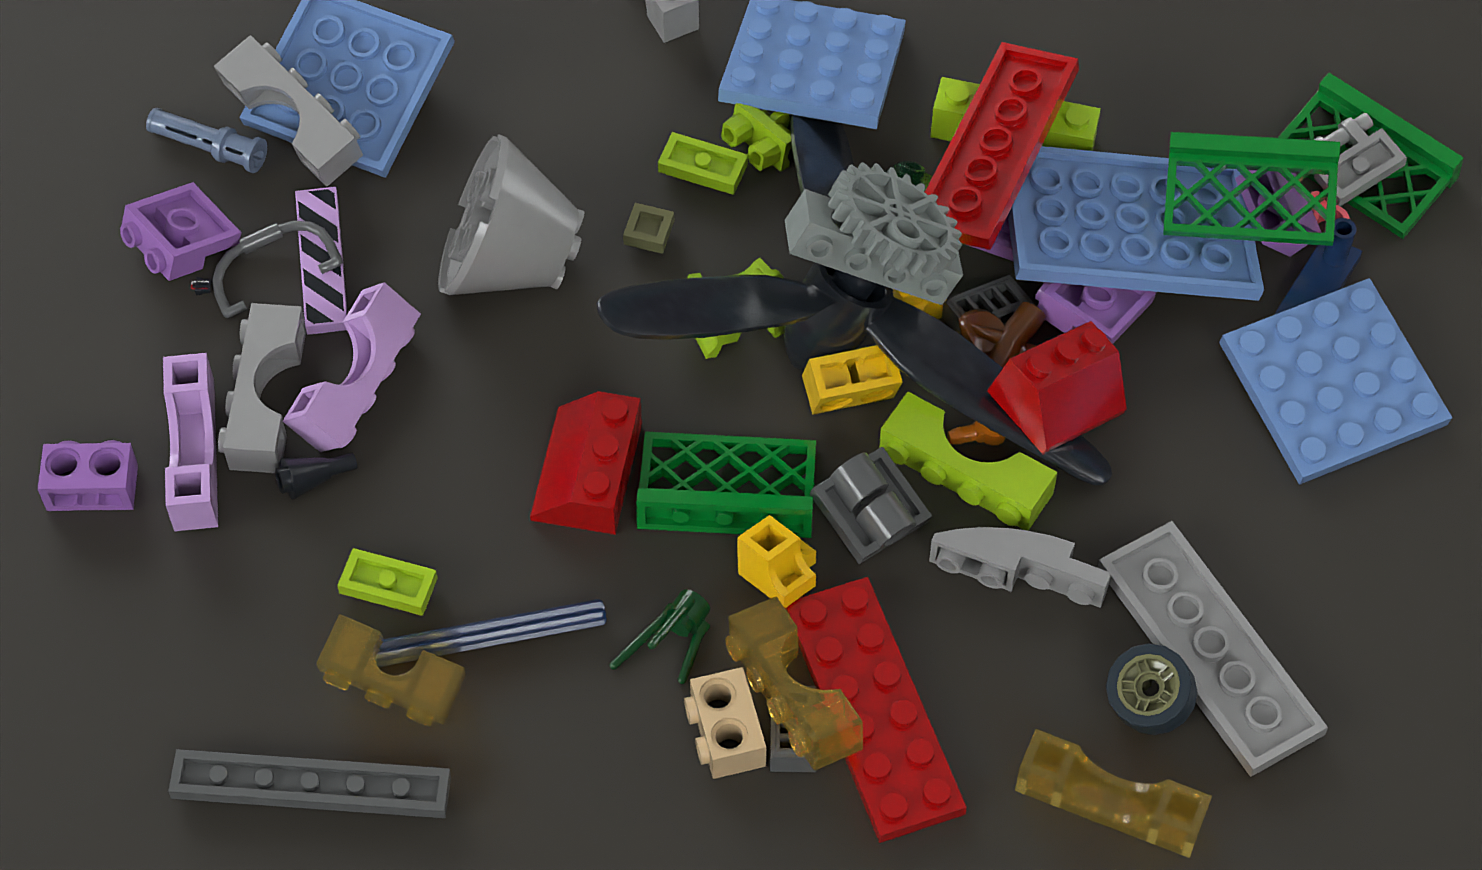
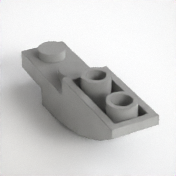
M996 527L954 529L935 533L931 542L929 562L937 564L939 568L946 572L962 573L978 579L981 584L993 589L1002 588L1012 592L1017 578H1020L1034 588L1050 589L1067 595L1075 603L1081 605L1091 604L1101 608L1111 576V572L1072 559L1075 543L1027 530Z

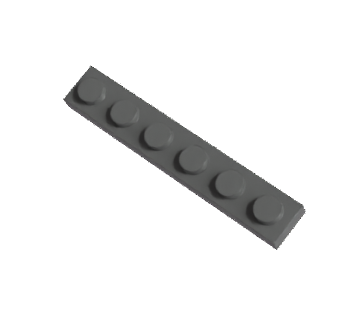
M176 749L168 792L171 799L446 818L451 772L450 768Z

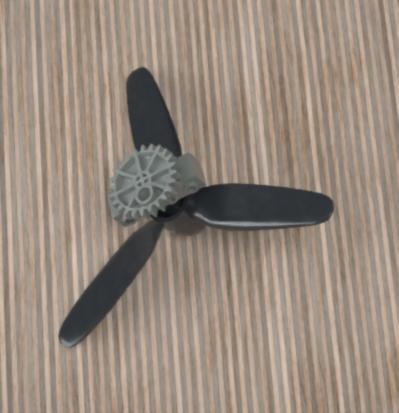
M791 114V142L801 196L786 217L785 226L789 253L814 262L802 282L770 275H728L661 280L610 291L601 296L596 303L600 318L612 331L623 336L638 339L707 338L785 326L784 342L786 353L791 364L799 370H805L811 358L855 350L869 335L900 371L924 390L960 413L1087 483L1101 486L1106 484L1112 476L1111 466L1108 461L1082 435L1042 454L987 392L1003 368L966 338L935 317L893 296V289L942 305L963 276L958 252L962 246V243L959 241L962 232L954 228L958 223L957 220L946 216L950 209L946 206L937 205L936 200L938 196L936 194L927 195L924 192L925 185L922 183L916 186L913 185L908 174L900 178L897 176L894 168L890 167L886 173L877 163L871 169L864 162L856 168L842 123Z

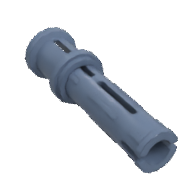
M153 108L146 121L148 132L211 152L216 161L222 163L231 161L240 164L250 173L259 171L267 155V142L265 139L255 137L254 139L237 134V131L231 127H222L218 130L168 113L160 108Z

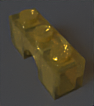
M339 614L316 663L319 671L325 673L323 680L343 690H348L349 686L353 685L367 691L364 698L384 708H389L391 703L408 709L407 717L423 725L431 726L433 720L444 725L466 677L465 668L423 650L411 671L399 676L388 675L376 665V657L383 643L382 633Z

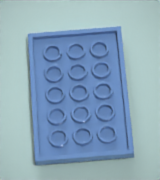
M1041 146L1008 214L1016 280L1257 301L1260 300L1264 291L1255 241L1163 235L1169 158ZM1177 166L1176 178L1187 190L1204 177L1195 167ZM1206 167L1209 171H1212L1214 169ZM1225 169L1216 178L1231 192L1238 186L1235 178L1241 174L1237 169ZM1210 183L1193 195L1207 211L1224 198ZM1176 188L1174 200L1181 196ZM1239 194L1236 199L1248 211L1242 194ZM1185 201L1173 211V223L1192 224L1201 215L1188 201ZM1229 203L1213 215L1223 227H1234L1244 219ZM1207 221L1204 224H1202L1211 226ZM1248 224V225L1245 226L1244 228H1252V227Z

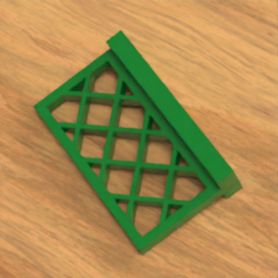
M1329 72L1319 83L1317 93L1278 138L1297 139L1308 137L1309 140H1314V136L1329 135L1336 131L1341 120L1344 121L1347 118L1355 119L1361 114L1367 113L1373 121V127L1366 130L1365 133L1370 136L1382 128L1407 157L1405 166L1384 178L1404 177L1406 193L1384 195L1382 181L1376 184L1378 196L1362 198L1358 195L1347 203L1401 239H1404L1446 187L1450 188L1459 178L1464 157ZM1320 106L1334 116L1335 124L1313 127L1311 115ZM1345 144L1340 147V154L1349 149L1346 148ZM1309 174L1307 176L1309 179L1320 185L1314 178L1315 174ZM1426 174L1436 180L1437 183L1431 190L1413 192L1410 176ZM1422 200L1416 207L1415 201ZM1409 202L1411 214L1403 223H1400L1388 215L1386 204Z
M1171 132L1163 235L1333 246L1340 142ZM1177 166L1195 167L1204 177L1187 190L1176 178ZM1206 167L1214 169L1212 171H1209ZM1225 169H1237L1246 179L1231 192L1216 178ZM1249 170H1257V171L1252 174ZM1268 171L1279 172L1288 181L1287 184L1273 195L1258 181ZM1292 173H1299L1295 177L1292 175ZM1309 174L1328 175V188L1316 197L1300 183ZM1210 183L1224 198L1207 211L1193 195ZM1250 185L1266 200L1251 213L1236 199ZM1294 187L1308 204L1292 216L1277 200ZM1175 188L1181 194L1176 200H1174ZM1327 198V206L1325 209L1320 203ZM1185 201H1188L1201 215L1192 224L1173 223V211ZM1228 203L1244 218L1234 227H1223L1213 217ZM1270 206L1286 221L1276 230L1264 229L1255 219ZM1314 208L1326 221L1325 233L1307 232L1298 221ZM1207 221L1211 226L1202 224H1204ZM1249 224L1252 228H1244V227ZM1290 227H1292L1295 231H1286V230L1289 229Z
M645 432L640 483L636 500L637 529L743 534L770 515L798 537L811 538L813 497L810 496V492L814 487L816 440ZM653 447L672 448L677 454L663 463L652 451ZM705 449L714 450L720 456L706 465L696 454ZM745 452H757L763 459L749 467L738 457ZM788 454L807 455V460L794 469L781 459ZM687 461L697 472L682 480L672 470ZM729 463L740 474L729 482H725L715 472ZM772 465L784 476L770 485L758 474ZM662 476L674 485L671 489L649 488L650 484ZM707 479L718 489L714 492L695 491L692 487ZM750 481L761 492L758 494L738 493L736 489ZM793 483L805 493V496L781 495L779 492Z

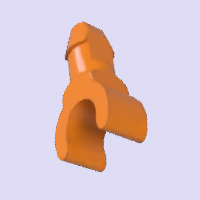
M977 421L971 425L954 428L948 431L947 434L950 444L976 441L993 446L1002 444L1005 440V437L991 431Z

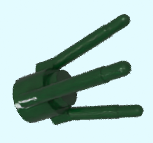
M682 590L674 602L668 603L663 612L610 662L609 667L612 670L617 669L650 637L652 638L647 646L649 649H654L670 631L683 637L692 633L693 637L678 677V682L685 684L702 638L710 628V625L705 621L711 610L709 603L694 591Z

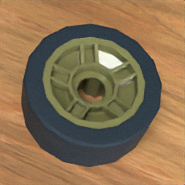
M1150 643L1134 646L1121 654L1110 668L1106 683L1109 703L1118 717L1135 731L1151 735L1171 732L1183 724L1195 707L1198 693L1195 676L1181 656L1166 646ZM1152 681H1156L1159 685L1158 693L1154 696H1146L1142 691L1148 690L1152 686Z

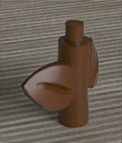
M1022 302L1005 324L992 312L984 309L968 311L961 315L958 320L961 335L1004 368L1010 358L1037 346L1034 343H1028V341L1041 327L1046 319V315L1037 306L1028 302Z

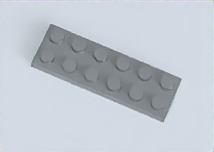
M1173 521L1099 559L1097 568L1111 572L1109 585L1153 644L1170 648L1179 654L1195 676L1198 692L1196 697L1197 705L1250 777L1326 734L1327 725Z

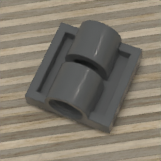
M883 447L869 455L863 452L849 459L836 469L830 478L813 487L810 492V496L813 497L814 502L858 564L863 563L925 525L932 517Z

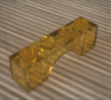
M777 596L728 616L730 635L725 638L727 649L735 662L741 660L745 666L746 675L752 689L756 693L762 692L767 699V707L774 722L777 725L783 723L787 729L790 744L798 757L804 755L815 771L863 750V721L841 689H813L798 683L786 672L788 665L798 656L797 625Z
M1035 729L1019 768L1015 791L1188 858L1191 856L1212 798L1211 795L1169 779L1155 784H1143L1119 778L1091 762L1079 745Z

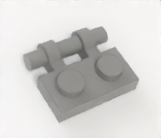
M1363 113L1355 119L1347 118L1338 124V129L1325 138L1319 136L1314 139L1340 142V147L1346 143L1353 145V147L1340 154L1338 162L1336 205L1338 206L1347 203L1406 165L1407 157L1382 128L1370 136L1365 133L1366 130L1373 127V121L1367 113ZM1315 174L1314 178L1324 190L1328 188V175Z

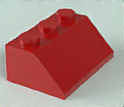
M1092 321L1010 358L987 390L1042 454L1122 415L1127 409L1119 351Z
M597 391L558 407L530 514L531 521L616 535L642 427L641 398Z

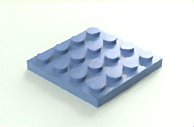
M301 0L275 50L282 58L280 64L287 71L294 68L308 84V87L305 89L313 97L317 93L321 94L334 110L332 115L339 122L346 119L359 133L360 138L357 140L363 156L353 166L386 178L454 44V39L449 33L357 0ZM279 104L261 105L250 110L245 106L239 117L243 125L291 143L297 134L300 123V116L295 110Z
M750 0L719 87L718 101L731 104L740 103L759 109L877 129L903 39L906 20L892 18L888 15L857 12L848 8L822 6L808 1Z
M1370 278L1226 333L1220 339L1219 343L1299 485L1447 426L1452 419L1451 414Z

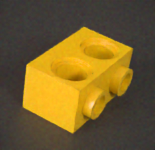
M877 345L811 358L802 374L812 415L894 398L903 382L900 370Z

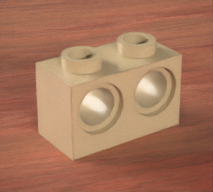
M743 667L690 679L691 696L684 698L685 710L689 724H698L701 737L695 738L697 754L701 765L709 763L713 779L766 767V744ZM713 700H723L728 705L723 708H712L708 703ZM731 739L737 741L740 745L733 749H726L721 747L719 743Z

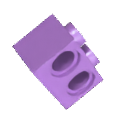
M108 440L102 443L80 444L75 441H62L58 444H43L38 491L46 511L133 510L138 463L131 443ZM116 470L114 474L105 475L107 472ZM73 471L69 475L61 476L65 472Z

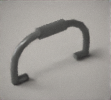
M293 220L279 225L276 222L239 239L240 243L227 251L218 262L212 279L214 295L223 316L231 318L248 310L244 301H240L232 306L228 302L223 287V278L227 267L233 259L242 253L248 254L284 237V233L295 230L308 231L320 238L331 258L318 265L322 274L341 266L343 263L342 257L334 240L325 228L311 221Z

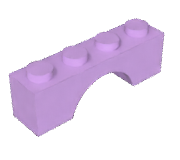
M385 282L363 289L343 321L353 345V362L348 376L340 385L324 381L302 388L282 422L319 452L345 447L356 434L357 429L355 425L360 416L374 404L376 400V394L374 393L379 384L394 370L396 366L394 359L399 350L406 346L415 334L413 327L421 313Z
M207 353L163 357L164 397L170 434L169 467L165 468L166 508L174 532L218 527L214 377Z

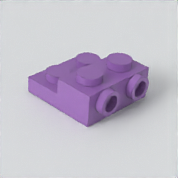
M194 182L125 205L120 234L126 246L130 248L136 246L144 254L148 269L154 274L161 272L168 281L203 269L206 256L239 244L242 233Z
M1044 282L1038 290L1035 299L1039 301L1037 307L1046 315L1045 320L1062 332L1066 333L1092 321L1113 344L1149 307L1157 292Z

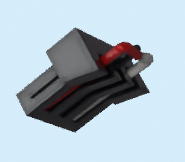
M196 277V281L191 282V289L195 290L196 295L211 293L212 280Z

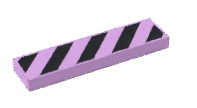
M336 187L295 191L297 221H311L325 228L334 240L343 260ZM298 231L307 335L347 330L343 324L348 314L344 265L342 263L341 266L322 274L318 265L331 259L325 245L318 236L308 231Z

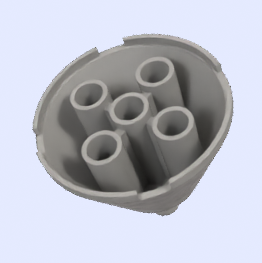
M500 134L497 137L493 136L481 152L458 205L465 207V211L457 230L450 228L439 270V291L448 295L538 287L558 289L564 277L566 259L573 261L579 251L581 237L575 234L582 224L584 211L577 209L507 137Z

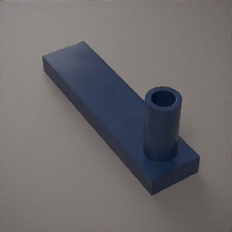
M1347 218L1335 220L1333 246L1318 245L1275 314L1343 288L1360 261L1363 252L1352 246L1356 234V225L1353 221Z

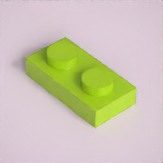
M672 132L658 161V172L734 195L747 168L748 154Z
M353 548L337 586L339 594L423 616L438 577L434 569Z

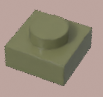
M635 203L623 234V244L663 254L675 222L674 212Z

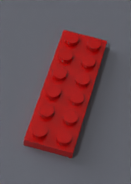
M1001 42L925 190L927 195L936 194L938 196L936 200L937 205L946 206L950 209L946 216L957 220L958 223L954 228L962 232L959 238L962 244L991 250L1079 71L1078 58Z
M861 578L801 597L786 607V616L879 843L966 815V804L869 578Z

